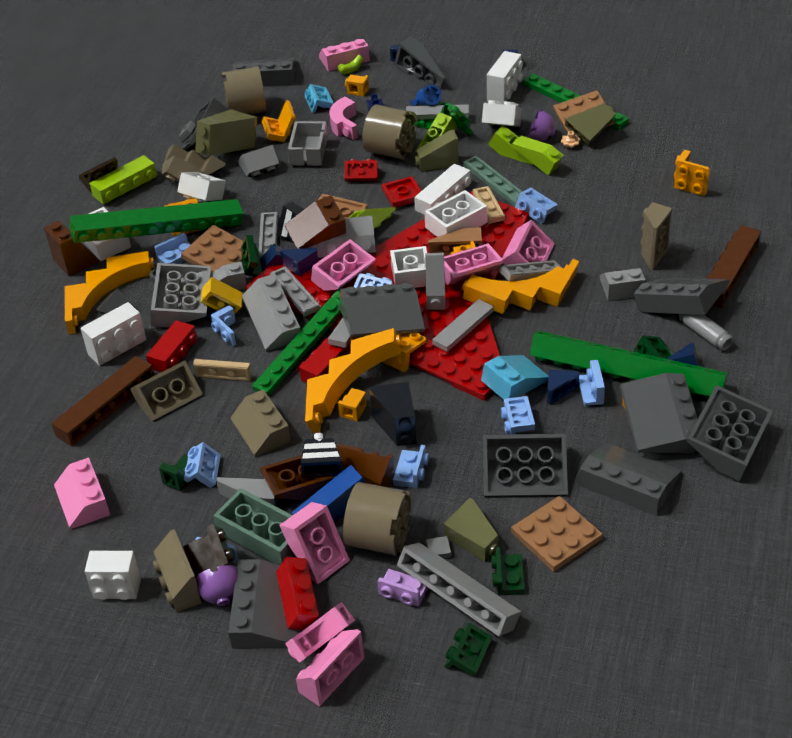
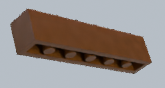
M740 225L739 229L734 231L731 241L727 242L725 252H721L719 262H715L713 272L707 276V279L730 280V283L713 306L723 308L759 246L761 230Z
M135 356L52 422L55 436L72 447L133 397L130 388L154 376L152 365Z

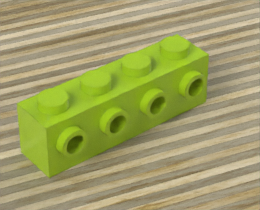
M143 155L90 182L93 197L104 205L157 177L155 163Z

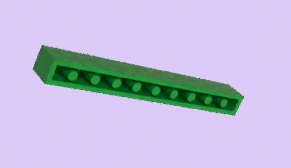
M238 199L73 215L70 216L69 230L74 243L203 230L209 229L213 225L218 228L239 226L242 224L244 213Z
M543 331L534 333L530 355L535 356L536 360L546 361V359L553 360L554 364H571L572 368L580 370L583 367L590 369V360H598L601 374L606 372L614 378L628 377L629 381L664 373L684 374L690 395L697 396L702 394L706 395L705 398L707 399L710 398L716 385L725 389L728 373Z

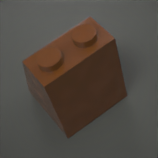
M60 220L44 227L53 260L68 276L99 263V259L83 242L74 243L70 230Z

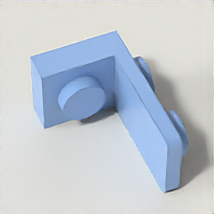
M229 305L211 314V326L214 332H218L225 342L235 346L234 332L228 326L234 324L236 320L234 310Z

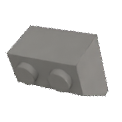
M273 145L242 154L237 161L245 175H251L252 177L260 175L261 171L264 170L267 172L273 171L279 164Z
M641 268L607 272L599 277L608 301L635 298V291L642 283H645Z

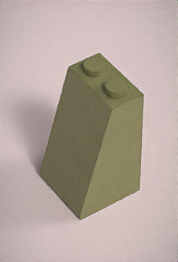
M231 109L198 120L195 152L211 156L254 148L257 117Z

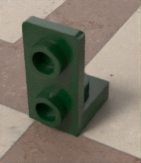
M184 454L176 465L162 463L159 471L164 485L178 490L183 488L186 484L184 477L188 455Z

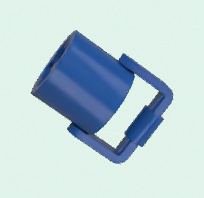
M428 85L417 92L416 99L410 101L411 106H433L441 100V91L436 85Z

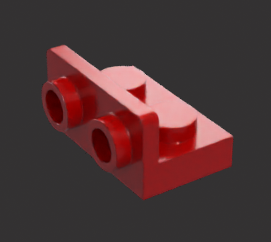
M373 159L345 161V182L378 181V161Z

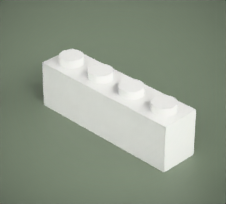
M453 164L414 197L415 211L425 215L424 211L463 191L471 184L470 170Z

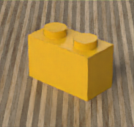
M211 277L202 288L201 303L217 311L230 305L235 315L242 306L243 293Z

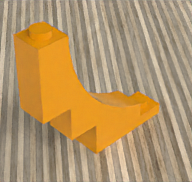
M148 251L106 257V269L87 271L86 283L65 286V323L69 335L76 334V326H79V321L86 320L93 306L108 292L129 281L149 276V273L155 266L153 257H149Z
M572 259L569 265L566 264L565 268L557 266L546 274L520 281L491 280L472 274L469 280H465L463 283V299L473 303L480 299L494 306V311L501 314L505 312L510 303L527 310L532 309L536 300L558 307L577 273L579 261Z
M394 328L351 340V354L329 360L328 374L307 379L305 422L313 434L320 433L321 424L323 423L322 418L331 415L338 399L352 382L373 366L401 354L403 340L400 334L397 335Z

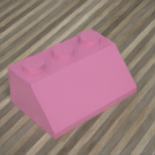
M357 39L336 46H328L321 50L319 58L329 72L337 70L340 64L350 63L357 55L365 58L362 63L369 62V46L364 39Z
M530 220L516 229L502 257L503 263L508 265L547 261L555 243Z
M349 239L312 266L311 281L324 291L339 289L373 264L376 259Z
M489 243L444 256L445 283L447 285L456 284L459 281L469 279L472 274L476 276L489 274L500 268L503 264V259Z
M89 457L69 464L54 484L71 530L109 516L110 512Z
M358 629L341 631L336 638H332L327 647L314 657L312 663L298 674L296 679L298 692L320 707L364 659L361 631Z

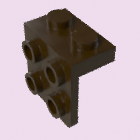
M114 157L80 174L79 180L91 192L89 183L118 168V160Z
M215 524L206 527L208 535L183 546L195 579L205 570L210 569L211 572L218 571L217 566H235L233 561L235 560L234 554L226 543L227 535L223 528L220 529Z

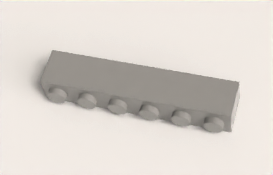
M420 542L403 547L397 563L398 567L497 636L514 631L521 614L519 609Z

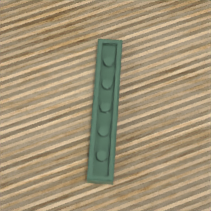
M478 156L463 161V166L466 169H469L471 173L515 207L519 194L523 191Z

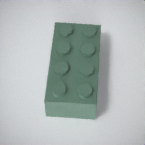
M240 488L213 515L215 525L220 529L223 528L227 538L265 559L281 565L286 557L295 556L279 526L293 515Z

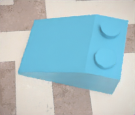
M524 355L497 356L484 363L481 381L504 400L520 397L547 382L549 376Z

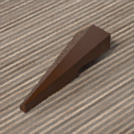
M343 444L337 446L341 457V471L352 465L366 483L391 488L390 474L394 470L393 455L380 456L379 452L376 451L366 453L362 448Z

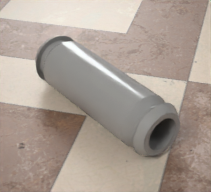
M678 314L680 321H683L684 324L712 345L718 347L719 350H727L732 345V335L728 334L726 330L707 316Z

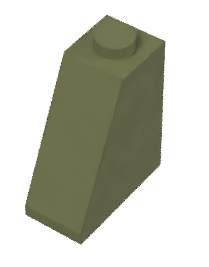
M603 103L568 117L565 121V126L589 146L615 119L616 113L611 106Z
M454 130L446 132L417 149V156L414 157L415 165L419 166L421 172L447 168L453 164L459 165L458 138Z
M469 498L443 524L444 536H447L448 540L486 562L490 556L496 554V547H499L498 534L475 501Z

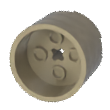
M259 66L222 72V78H226V81H223L228 109L249 115L267 113Z
M378 104L374 105L367 114L363 128L362 139L365 151L405 160V156L411 154L416 142L417 132H415V123L418 121L416 114L412 111Z
M362 482L356 483L349 496L344 516L343 539L345 545L395 556L397 552L401 553L409 531L408 512L412 511L411 492Z

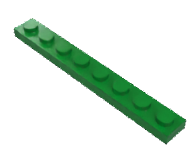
M533 73L523 79L524 86L560 103L581 96ZM615 112V124L611 125V127L620 130L629 123V118Z
M339 288L253 383V391L264 390L269 397L342 314L339 308L340 289L342 288Z

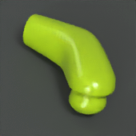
M357 55L350 63L340 64L338 71L343 75L353 73L359 69L365 58Z

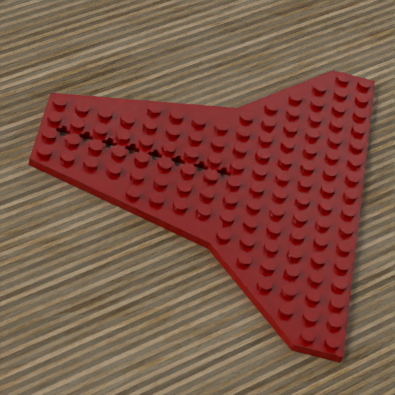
M497 201L505 215V220L491 224L487 222L480 227L482 245L489 243L502 258L516 229L527 223L529 213ZM425 219L376 246V252L369 253L376 261L361 273L365 275L370 273L381 279L382 277L389 278L395 285L391 268L390 250L426 246L427 253H429L428 240L437 236L425 228ZM277 265L267 267L248 285L245 286L246 291L257 279L269 276L271 272L276 271L285 266ZM288 269L320 304V308L338 290L324 291L312 282V269L301 276ZM498 269L489 274L479 275V277L497 280L500 272ZM358 275L341 288L354 287ZM465 280L459 281L456 284L447 285L445 283V310H427L426 286L416 287L415 290L418 295L425 332L416 333L426 337V343L410 353L409 364L450 382L453 387L485 401L493 390L481 381L484 363L500 356L488 317L446 352L433 345L432 339L474 304L463 299L464 291L462 286ZM286 296L292 311L303 315ZM317 312L312 313L306 317L312 319ZM342 314L330 327L331 331H334L343 318Z

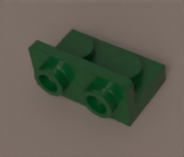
M246 235L240 248L244 273L247 276H258L262 272L259 251L256 243H254L253 235Z
M641 336L634 349V352L664 359L673 355V352L662 339L656 336Z
M496 547V555L491 556L492 569H496V573H492L493 587H497L498 595H525L522 554L500 555V547Z
M470 622L463 629L459 627L453 637L455 640L454 646L451 645L445 654L447 661L444 667L449 669L454 665L473 677L478 671L493 636Z

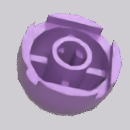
M538 110L534 117L535 120L530 127L528 138L545 142L550 136L553 137L556 128L553 127V117L545 111Z
M222 565L217 566L218 571L211 572L208 569L200 573L196 577L200 596L206 602L217 604L218 606L229 604L230 600L233 599L234 586L238 578L236 566Z

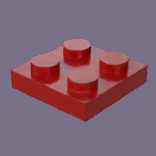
M413 176L381 184L383 193L391 206L395 208L415 203L414 197L422 191Z

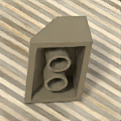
M654 202L643 211L642 218H644V223L641 228L643 237L640 241V246H642L641 255L650 270H654L668 251L672 208Z
M186 361L130 388L139 407L151 421L203 395Z
M264 390L246 396L230 417L233 425L254 457L291 442L288 424Z
M173 529L154 550L156 560L152 563L156 574L161 573V577L158 578L162 589L167 588L168 592L165 593L169 606H174L177 613L201 604V599L194 573L176 531Z

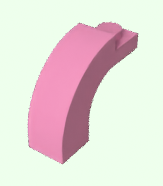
M347 97L339 99L330 108L331 129L338 137L345 135L351 140H355L358 138L357 125L349 119L356 116L355 102Z
M342 602L285 643L289 654L300 663L354 622L355 619Z

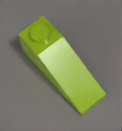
M520 136L511 144L515 150L548 176L558 168L564 156L552 145L524 136Z

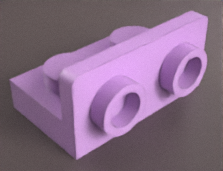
M391 569L387 570L384 578H379L377 581L378 594L418 607L428 590L426 585L413 576Z

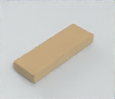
M489 186L473 189V196L487 205L488 224L504 221L505 215Z
M195 359L193 362L196 377L251 381L252 379L250 363Z

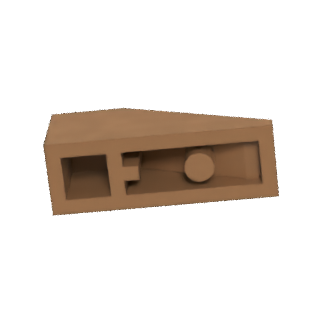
M481 227L462 228L428 240L429 253H444V256H448L450 252H453V247L469 245L470 241H474L476 247L482 246Z

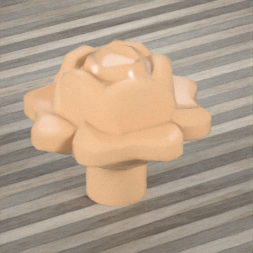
M569 131L567 136H562L561 143L566 148H574L576 145H579L580 138L574 135L573 131Z

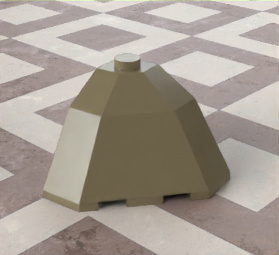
M174 144L168 149L162 166V175L166 176V179L170 182H179L182 172H199L209 175L224 167L226 163L213 155L206 158L200 153L195 152V150L186 152Z

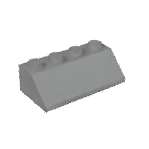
M372 216L345 218L346 234L308 248H317L318 258L326 257L351 239L367 253L376 252Z
M276 274L257 279L242 295L265 351L288 345L300 332V326Z

